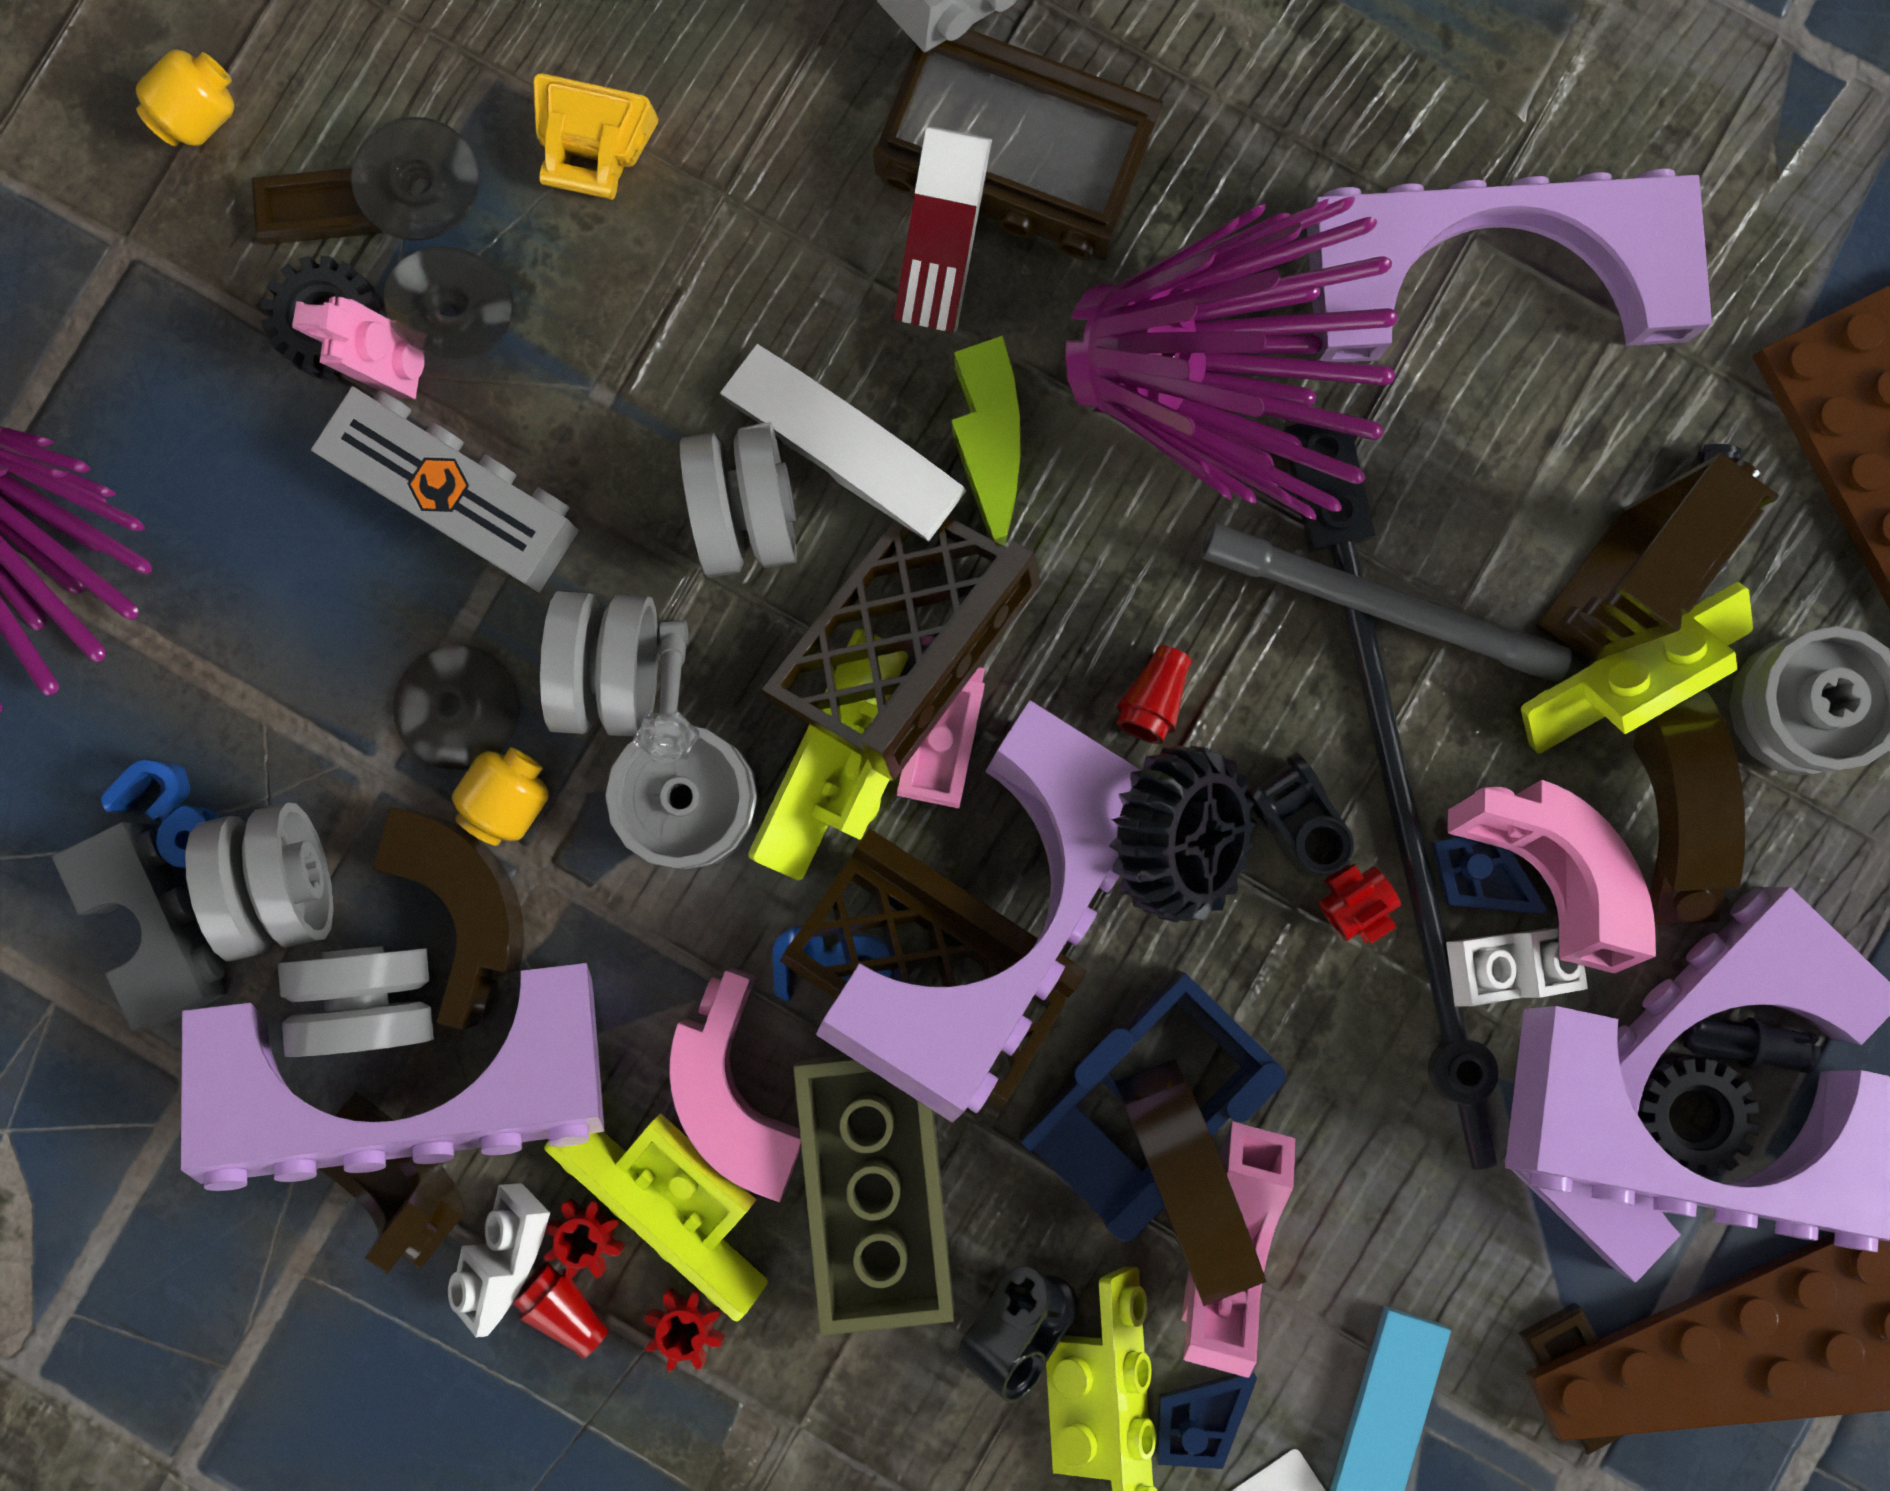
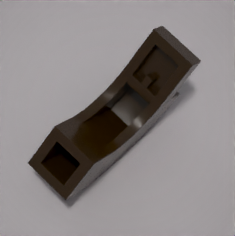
M1704 691L1696 693L1636 729L1633 748L1650 778L1658 813V852L1649 893L1655 925L1719 922L1726 889L1740 888L1745 856V807L1740 770L1733 742L1725 721L1708 692Z
M390 807L372 870L416 881L432 890L445 903L455 924L457 946L437 1023L461 1030L476 1026L479 1023L480 1017H488L495 1002L498 982L491 979L493 970L507 973L520 969L523 955L524 927L521 906L516 890L498 858L485 844L462 827L429 814L410 809Z
M1173 1059L1155 1067L1144 1069L1137 1074L1116 1081L1120 1097L1157 1186L1203 1306L1267 1282L1219 1154L1187 1081L1185 1082L1176 1060Z
M357 1092L352 1095L336 1115L339 1118L362 1122L394 1121ZM413 1156L388 1159L386 1160L385 1168L366 1173L345 1172L344 1165L318 1168L355 1197L372 1217L377 1227L378 1236L365 1259L386 1274L389 1273L401 1256L421 1270L464 1213L461 1195L450 1176L439 1163L417 1164L413 1162Z

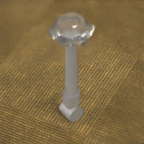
M686 620L660 622L661 645L659 659L662 663L660 713L646 714L641 727L633 738V743L644 750L654 762L673 763L680 759H687L692 746L700 736L697 728L691 725L677 711L681 665L685 662L686 645L689 643Z

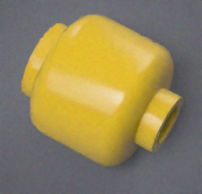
M172 49L139 80L136 86V94L140 105L136 108V111L143 122L166 143L172 146H177L180 142L190 146H200L231 117L234 111V101L226 88L232 80L222 66L208 54L202 52L195 58L185 51Z
M512 747L509 748L505 755L492 751L482 752L474 760L452 794V802L459 812L455 818L456 822L471 835L493 846H498L502 840H520L549 798V790L538 777L543 769L542 766L527 754Z

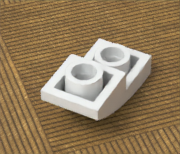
M1559 927L1446 942L1455 1006H1477L1517 998H1540L1588 989L1585 966L1559 959Z
M522 1183L498 1186L493 1211L488 1214L485 1223L486 1244L462 1246L457 1272L451 1276L449 1281V1305L475 1337L488 1336L503 1318L523 1286L545 1234L550 1212Z

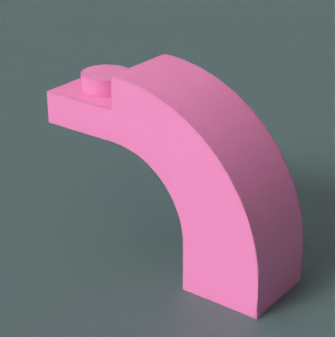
M1540 780L1516 795L1510 789L1503 787L1481 788L1472 796L1448 809L1449 834L1510 850L1525 858L1543 876L1557 906L1560 960L1610 973H1617L1656 957L1654 913L1641 870L1621 836L1598 811L1584 800L1558 785Z
M730 968L725 970L722 980L712 977L708 983L699 1008L700 1014L708 1016L706 1024L703 1025L689 1019H685L677 1024L670 1055L672 1097L679 1120L689 1140L711 1167L736 1185L755 1194L780 1202L786 1192L801 1151L800 1128L760 1113L745 1100L736 1086L731 1070V1048L756 976Z
M1232 1121L1221 1147L1219 1157L1264 1272L1277 1223L1294 1187L1296 1138ZM1188 1270L1181 1321L1187 1322L1183 1360L1249 1378L1257 1363L1262 1284L1203 1306Z

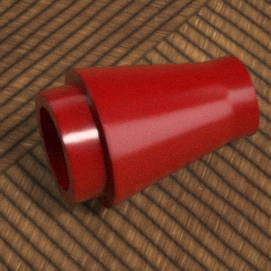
M1166 645L1157 646L1152 659L1117 704V709L1120 712L1116 721L1117 726L1139 740L1152 744H1162L1167 733H1174L1176 730L1186 676L1192 659L1176 648Z
M547 1262L526 1280L512 1304L520 1311L519 1320L566 1346L581 1359H584L603 1341L609 1328L599 1320L574 1281L566 1279L565 1268L557 1271Z

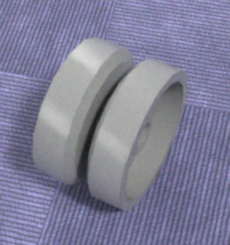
M771 422L740 427L733 442L736 470H731L725 446L714 432L682 437L680 440V461L687 509L699 560L704 574L708 578L740 573L745 561L743 531L746 530L748 531L754 556L764 568L797 562L793 521H796L790 480L786 464L781 462L778 443Z
M560 591L555 593L550 601L545 619L540 664L541 704L544 721L550 732L588 733L598 715L608 735L639 737L648 731L655 703L659 655L657 614L652 597L614 595L603 613L595 594Z
M1838 626L1808 631L1791 638L1769 643L1748 657L1733 680L1729 709L1735 734L1751 756L1775 771L1800 776L1839 771L1870 764L1890 751L1889 648L1865 632Z
M678 723L679 737L673 742L665 743L657 740L654 736L653 728L627 744L611 768L605 796L610 823L628 849L652 864L678 869H693L717 864L741 847L755 826L760 797L755 773L737 748L707 729ZM677 788L683 790L690 788L693 793L691 804L684 809H679L681 804L673 802L674 793Z
M286 802L256 809L247 819V823L241 817L226 816L197 823L191 830L185 851L187 885L192 908L201 932L217 955L225 961H235L266 954L270 951L275 941L283 948L326 939L332 927L334 910L332 883L319 836L308 815L297 803Z
M383 946L321 952V959L278 963L281 997L290 1002L324 1001V1010L294 1014L282 1022L285 1057L367 1051L434 1040L430 1006L421 1001L388 1002V993L419 989L429 981L427 948L384 952Z

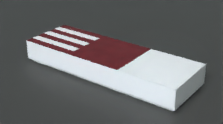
M932 126L926 127L893 320L951 333L958 329L992 139Z

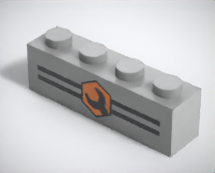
M352 386L311 451L540 593L579 532V529L565 518L570 507L539 487L536 488L532 496L516 488L512 483L517 475L485 454L479 463L459 452L464 442L436 423L431 422L426 431L407 420V417L412 410L386 392L378 389L374 397L371 398Z

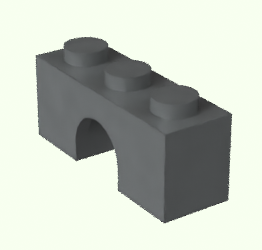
M121 822L51 857L78 915L107 914L119 907L125 906L135 914L140 923L141 942L136 954L125 964L105 973L131 1032L161 1027L181 1017L182 1011L197 1009L226 995L227 992L221 981L224 977L223 964L211 946L204 944L194 922L197 918L192 908L190 895L183 887L177 886L168 862L158 852L156 843L158 831L151 829L149 824Z

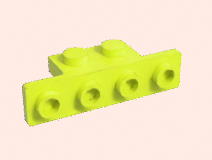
M1740 582L1733 583L1718 593L1703 599L1689 613L1682 615L1681 628L1678 632L1599 659L1584 670L1551 689L1541 692L1535 698L1523 704L1521 714L1529 746L1536 753L1541 754L1604 717L1608 718L1624 734H1627L1737 670L1736 654L1729 645L1748 635L1753 630L1749 589Z
M857 628L853 632L847 647L866 643L864 629ZM874 634L875 641L882 639ZM899 651L878 656L882 680L900 676L908 660L907 652ZM869 658L840 664L834 672L837 690L873 683ZM890 695L885 696L886 702L889 700ZM876 698L840 705L842 723L863 734L878 714ZM831 708L822 709L823 712L832 716ZM809 724L748 852L749 858L795 880H802L829 825L859 840L862 839L868 824L879 811L882 794L890 779L873 770L867 758Z
M661 1113L648 1125L627 1152L605 1132L589 1133V1141L579 1145L557 1147L549 1145V1141L545 1144V1151L567 1173L583 1184L617 1218L624 1221L655 1249L662 1259L675 1267L712 1304L719 1307L733 1321L738 1322L741 1320L768 1285L766 1277L723 1240L757 1199L746 1189L731 1182L711 1167L699 1154L689 1138Z
M1123 1267L1101 1277L1099 1280L1102 1338L1063 1335L1046 1363L1052 1467L1054 1474L1111 1480L1112 1491H1158L1153 1486L1151 1458L1155 1450L1156 1431L1153 1422L1149 1419L1147 1397L1152 1369L1150 1358L1144 1351L1143 1323L1147 1314V1297L1144 1289L1140 1286L1138 1267Z

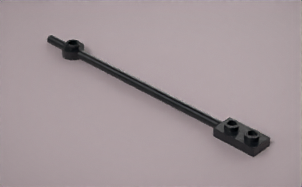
M1302 423L1286 426L1283 432L1296 436L1301 441L1302 447L1360 469L1353 435ZM1289 460L1293 477L1332 495L1340 502L1342 510L1339 512L1330 511L1297 495V499L1309 505L1316 514V520L1301 514L1309 552L1330 548L1336 569L1363 578L1356 543L1371 540L1376 535L1364 482L1360 484L1350 483ZM1344 606L1443 1040L1430 1056L1428 1076L1432 1086L1441 1096L1457 1103L1472 1169L1494 1167L1498 1163L1483 1100L1496 1087L1499 1075L1497 1061L1486 1046L1469 1039L1462 1006H1455L1446 946L1447 940L1372 615ZM1470 1060L1476 1068V1074L1471 1082L1462 1084L1457 1078V1069L1462 1062Z

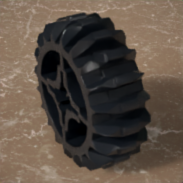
M1163 747L1159 755L1146 756L1143 770L1131 772L1130 781L1132 788L1130 792L1119 794L1123 804L1120 817L1111 819L1118 825L1117 838L1109 845V847L1118 852V858L1113 865L1112 872L1123 877L1120 892L1130 896L1133 906L1142 909L1145 913L1176 923L1180 920L1186 922L1195 919L1206 920L1211 911L1223 910L1226 903V895L1237 894V878L1239 874L1248 872L1245 863L1247 852L1255 848L1250 843L1251 830L1257 825V821L1250 818V809L1255 800L1245 793L1248 786V777L1238 773L1236 761L1226 759L1221 753L1212 752L1210 748Z

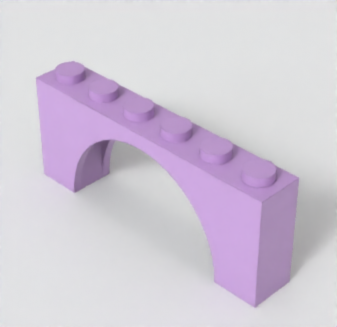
M1655 169L1641 173L1633 179L1612 180L1611 174L1598 172L1586 174L1576 178L1573 182L1550 183L1547 177L1532 176L1516 180L1510 186L1487 187L1485 181L1466 180L1455 183L1445 190L1424 191V187L1420 184L1411 183L1397 185L1389 188L1385 193L1361 194V190L1358 188L1343 187L1330 190L1323 197H1317L1314 204L1328 198V204H1331L1343 198L1355 197L1354 204L1350 209L1307 227L1308 237L1365 217H1373L1377 220L1374 229L1367 234L1310 252V271L1379 256L1388 257L1392 261L1391 268L1384 274L1319 287L1321 290L1320 295L1312 301L1313 313L1384 308L1394 310L1398 292L1406 273L1431 248L1456 235L1477 229L1514 228L1538 233L1559 242L1581 257L1596 272L1611 294L1618 309L1624 329L1626 346L1685 343L1691 341L1712 325L1699 175L1675 176V171L1672 169ZM1392 326L1387 328L1314 333L1323 342L1322 349L1316 353V360L1375 361L1379 360L1392 344Z
M1029 700L985 772L1005 786L1023 805L1033 820L1046 850L1051 880L1050 902L1043 929L1034 947L1019 962L998 975L983 981L953 987L912 985L893 980L859 964L823 1019L816 1035L952 1123L965 1112L966 1108L978 1113L998 1081V1078L991 1074L989 1070L1000 1051L1002 1050L1009 1056H1012L1032 1024V1021L1024 1017L1023 1013L1033 996L1036 995L1045 1000L1060 978L1065 966L1057 962L1056 958L1066 941L1077 946L1094 921L1097 912L1087 906L1096 891L1100 888L1109 893L1120 877L1112 872L1113 865L1118 858V852L1109 847V845L1117 838L1118 825L1111 819L1120 817L1123 804L1119 794L1130 792L1132 788L1130 774L1132 771H1140V769Z
M1791 887L1753 888L1733 905L1730 914L1734 918L1718 935L1711 933L1694 945L1686 957L1690 964L1674 981L1667 979L1649 992L1642 1002V1006L1646 1010L1630 1027L1623 1025L1618 1028V1054L1621 1072L1627 1093L1637 1115L1644 1086L1659 1057L1680 1034L1698 1021L1730 1008L1746 1005H1773L1804 1018L1832 1040L1862 1045L1890 1016V982ZM1506 1156L1502 1159L1504 1163L1506 1162ZM1512 1170L1529 1186L1531 1173ZM1573 1182L1572 1193L1529 1186L1613 1270L1635 1283L1681 1236L1663 1212L1653 1210L1654 1197L1635 1194L1634 1205L1591 1198L1593 1185Z
M587 963L521 971L519 1003L513 1025L498 1055L484 1073L461 1094L447 1103L420 1115L387 1122H362L339 1118L312 1107L294 1095L282 1078L272 1055L268 1035V1022L252 1003L182 1011L181 1171L198 1183H204V1189L235 1190L247 1186V1178L272 1174H274V1180L304 1181L315 1178L318 1168L344 1165L345 1172H373L385 1168L386 1160L411 1156H413V1162L417 1164L442 1163L452 1160L454 1158V1151L481 1148V1153L484 1155H505L520 1151L522 1149V1142L549 1139V1145L574 1146L589 1141V1133L605 1132L593 981Z
M1558 1006L1524 1009L1505 1168L1531 1173L1529 1186L1572 1193L1573 1182L1593 1185L1591 1198L1634 1205L1635 1194L1654 1197L1653 1210L1696 1217L1697 1206L1715 1209L1714 1222L1757 1229L1758 1218L1775 1221L1774 1234L1818 1241L1819 1230L1834 1232L1835 1246L1862 1251L1878 1252L1879 1240L1890 1241V1076L1863 1070L1820 1071L1818 1088L1812 1109L1802 1130L1790 1147L1765 1169L1737 1181L1718 1183L1697 1175L1678 1163L1663 1150L1644 1127L1629 1098L1621 1072L1617 1039L1618 1019Z

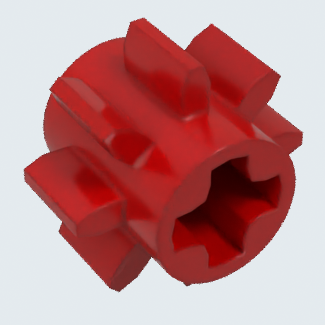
M1347 864L1342 870L1324 879V883L1331 893L1321 899L1319 905L1332 927L1344 941L1347 942L1359 934L1364 943L1369 941L1372 944L1397 928L1388 914L1399 908L1401 902L1392 885L1378 868L1372 866L1361 873L1356 864L1351 866Z
M597 1197L587 1208L580 1210L573 1198L568 1199L562 1204V1213L567 1221L550 1220L547 1223L545 1233L554 1236L553 1248L544 1256L545 1261H553L558 1258L562 1264L567 1266L565 1272L567 1280H571L580 1269L589 1267L591 1274L596 1278L601 1277L607 1270L602 1254L619 1256L625 1249V1245L621 1241L613 1239L614 1229L622 1220L616 1216L610 1218L601 1210L603 1203ZM581 1225H586L590 1228L588 1239L595 1242L587 1251L579 1248L580 1236L573 1233Z
M672 1287L667 1289L663 1295V1303L667 1312L659 1309H650L644 1317V1322L652 1327H656L655 1335L648 1342L645 1350L646 1352H654L659 1349L668 1358L666 1363L667 1371L671 1372L679 1361L688 1359L691 1360L692 1365L697 1370L701 1369L706 1362L703 1344L712 1348H719L724 1341L725 1335L721 1331L712 1329L713 1322L718 1319L722 1310L715 1305L709 1308L701 1300L703 1293L697 1287L690 1296L679 1298L678 1293ZM678 1317L683 1324L695 1322L698 1326L692 1339H690L686 1332L678 1334L673 1332L672 1326Z

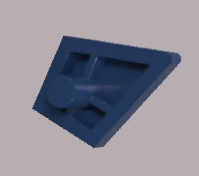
M1460 836L1431 843L1446 905L1535 914L1546 913L1547 908L1510 850Z
M1252 1371L1249 1378L1233 1374L1159 1394L1157 1465L1223 1469L1256 1384L1257 1377Z

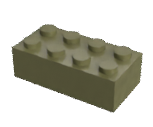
M846 1054L800 1059L793 1067L820 1336L954 1322V1300L934 1111Z

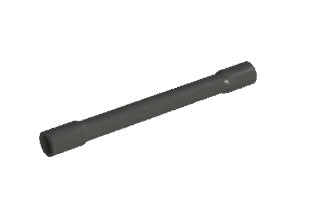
M1215 522L1209 528L1202 546L1201 559L1251 577H1264L1497 659L1507 667L1553 683H1558L1563 679L1571 662L1572 652L1569 647L1521 630L1502 628L1276 548L1266 540Z

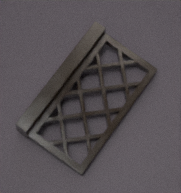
M948 516L936 531L939 533L941 546L907 554L904 552L903 541L911 530L894 520L762 688L768 700L867 758L873 770L892 781L896 779L1041 585L1034 551L1015 541H1012L1008 547H1005ZM947 538L951 539L956 543L948 544ZM896 551L897 556L891 557ZM978 554L993 562L982 577L956 582L952 560ZM944 562L948 584L912 592L908 573L909 569ZM900 572L904 594L868 602L866 588L875 577ZM967 596L960 605L959 598ZM859 598L860 604L854 605ZM952 600L954 614L946 625L919 631L916 607ZM907 610L911 633L875 641L871 617ZM863 620L866 643L835 650L830 649L829 636L837 625ZM930 645L923 653L922 646ZM821 647L822 653H817V654H816V652H817V651L819 650V648ZM914 648L917 663L908 675L882 680L878 656ZM869 658L873 683L837 690L833 666ZM824 668L827 693L800 698L787 690L800 673ZM892 694V696H891V697L889 698V700L886 702V701H885V696ZM876 698L878 714L863 734L842 723L840 705ZM831 708L832 716L823 712L822 709Z
M869 828L856 846L851 858L783 953L780 962L837 999L847 984V981L841 977L849 976L851 978L859 964L874 972L893 969L897 981L910 984L906 967L937 962L943 987L956 986L950 960L969 957L982 966L985 979H988L1007 970L1024 958L1034 947L1038 938ZM851 881L875 896L879 914L855 918L847 917L842 894ZM891 907H893V908L896 909L897 911L892 912V911H891ZM833 908L835 920L823 922ZM916 922L928 930L933 950L903 955L895 925ZM883 927L890 957L858 961L851 931ZM839 933L846 964L824 967L802 951L812 937ZM945 942L951 945L952 947L946 948ZM1061 953L1057 956L1056 961L1064 965L1065 968L1057 983L1045 1000L1036 995L1032 998L1045 1007L1044 1012L1037 1023L1031 1024L1024 1038L1028 1037L1022 1049L1019 1051V1047H1017L1012 1056L1006 1054L1010 1069L1001 1083L997 1081L987 1098L1001 1108L1008 1102L1066 1001L1074 993L1087 971Z

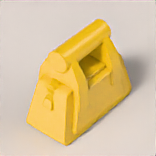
M543 73L537 74L533 80L537 139L542 147L545 146V160L540 170V183L546 186L613 200L616 196L618 179L622 174L623 168L634 166L658 124L659 119L649 99L640 94ZM572 155L598 161L597 171L569 165Z

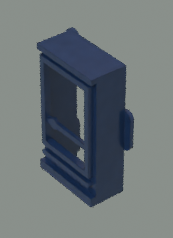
M1179 970L1124 1028L1113 1029L1080 1062L1075 1069V1079L1019 1134L1021 1143L1030 1152L1034 1150L1102 1217L1106 1228L1118 1240L1123 1242L1134 1239L1164 1208V1204L1148 1164L1140 1169L1076 1105L1100 1081L1122 1101L1116 1083L1108 1073L1175 1003L1240 1066L1230 1079L1200 1109L1211 1137L1229 1118L1236 1122L1249 1120L1285 1081V1071L1282 1066L1249 1036L1185 972Z

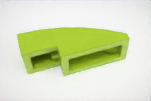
M1002 335L954 352L955 371L970 414L952 420V436L988 537L1005 546L1015 507L1021 449L1020 412L1015 378Z

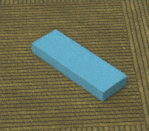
M1384 1305L1330 1491H1405L1451 1333V1329L1446 1325Z

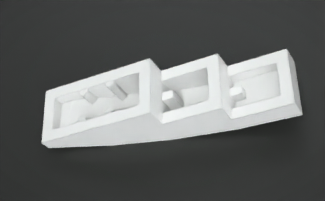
M759 344L753 348L720 392L730 405L758 423L771 422L775 435L785 445L827 471L837 483L928 542L966 492L960 483L910 446Z

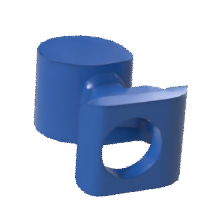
M145 759L137 761L129 766L104 792L101 797L102 805L107 812L127 813L158 782L161 787L160 794L145 814L153 821H162L156 838L158 852L162 858L175 867L186 868L185 851L191 830L197 823L221 817L210 808L182 804L190 793L188 776L183 766L170 762Z
M802 926L791 928L778 936L773 946L774 992L777 997L788 1002L794 995L791 991L790 968L781 963L780 959ZM852 935L858 961L890 957L887 945L879 938L870 935ZM823 936L812 937L804 949L809 957L824 967L846 964L841 941L835 943L833 948H826ZM892 970L879 971L876 973L889 978ZM848 976V977H841V978H843L844 980H846L847 982H848L849 979H850L849 976Z

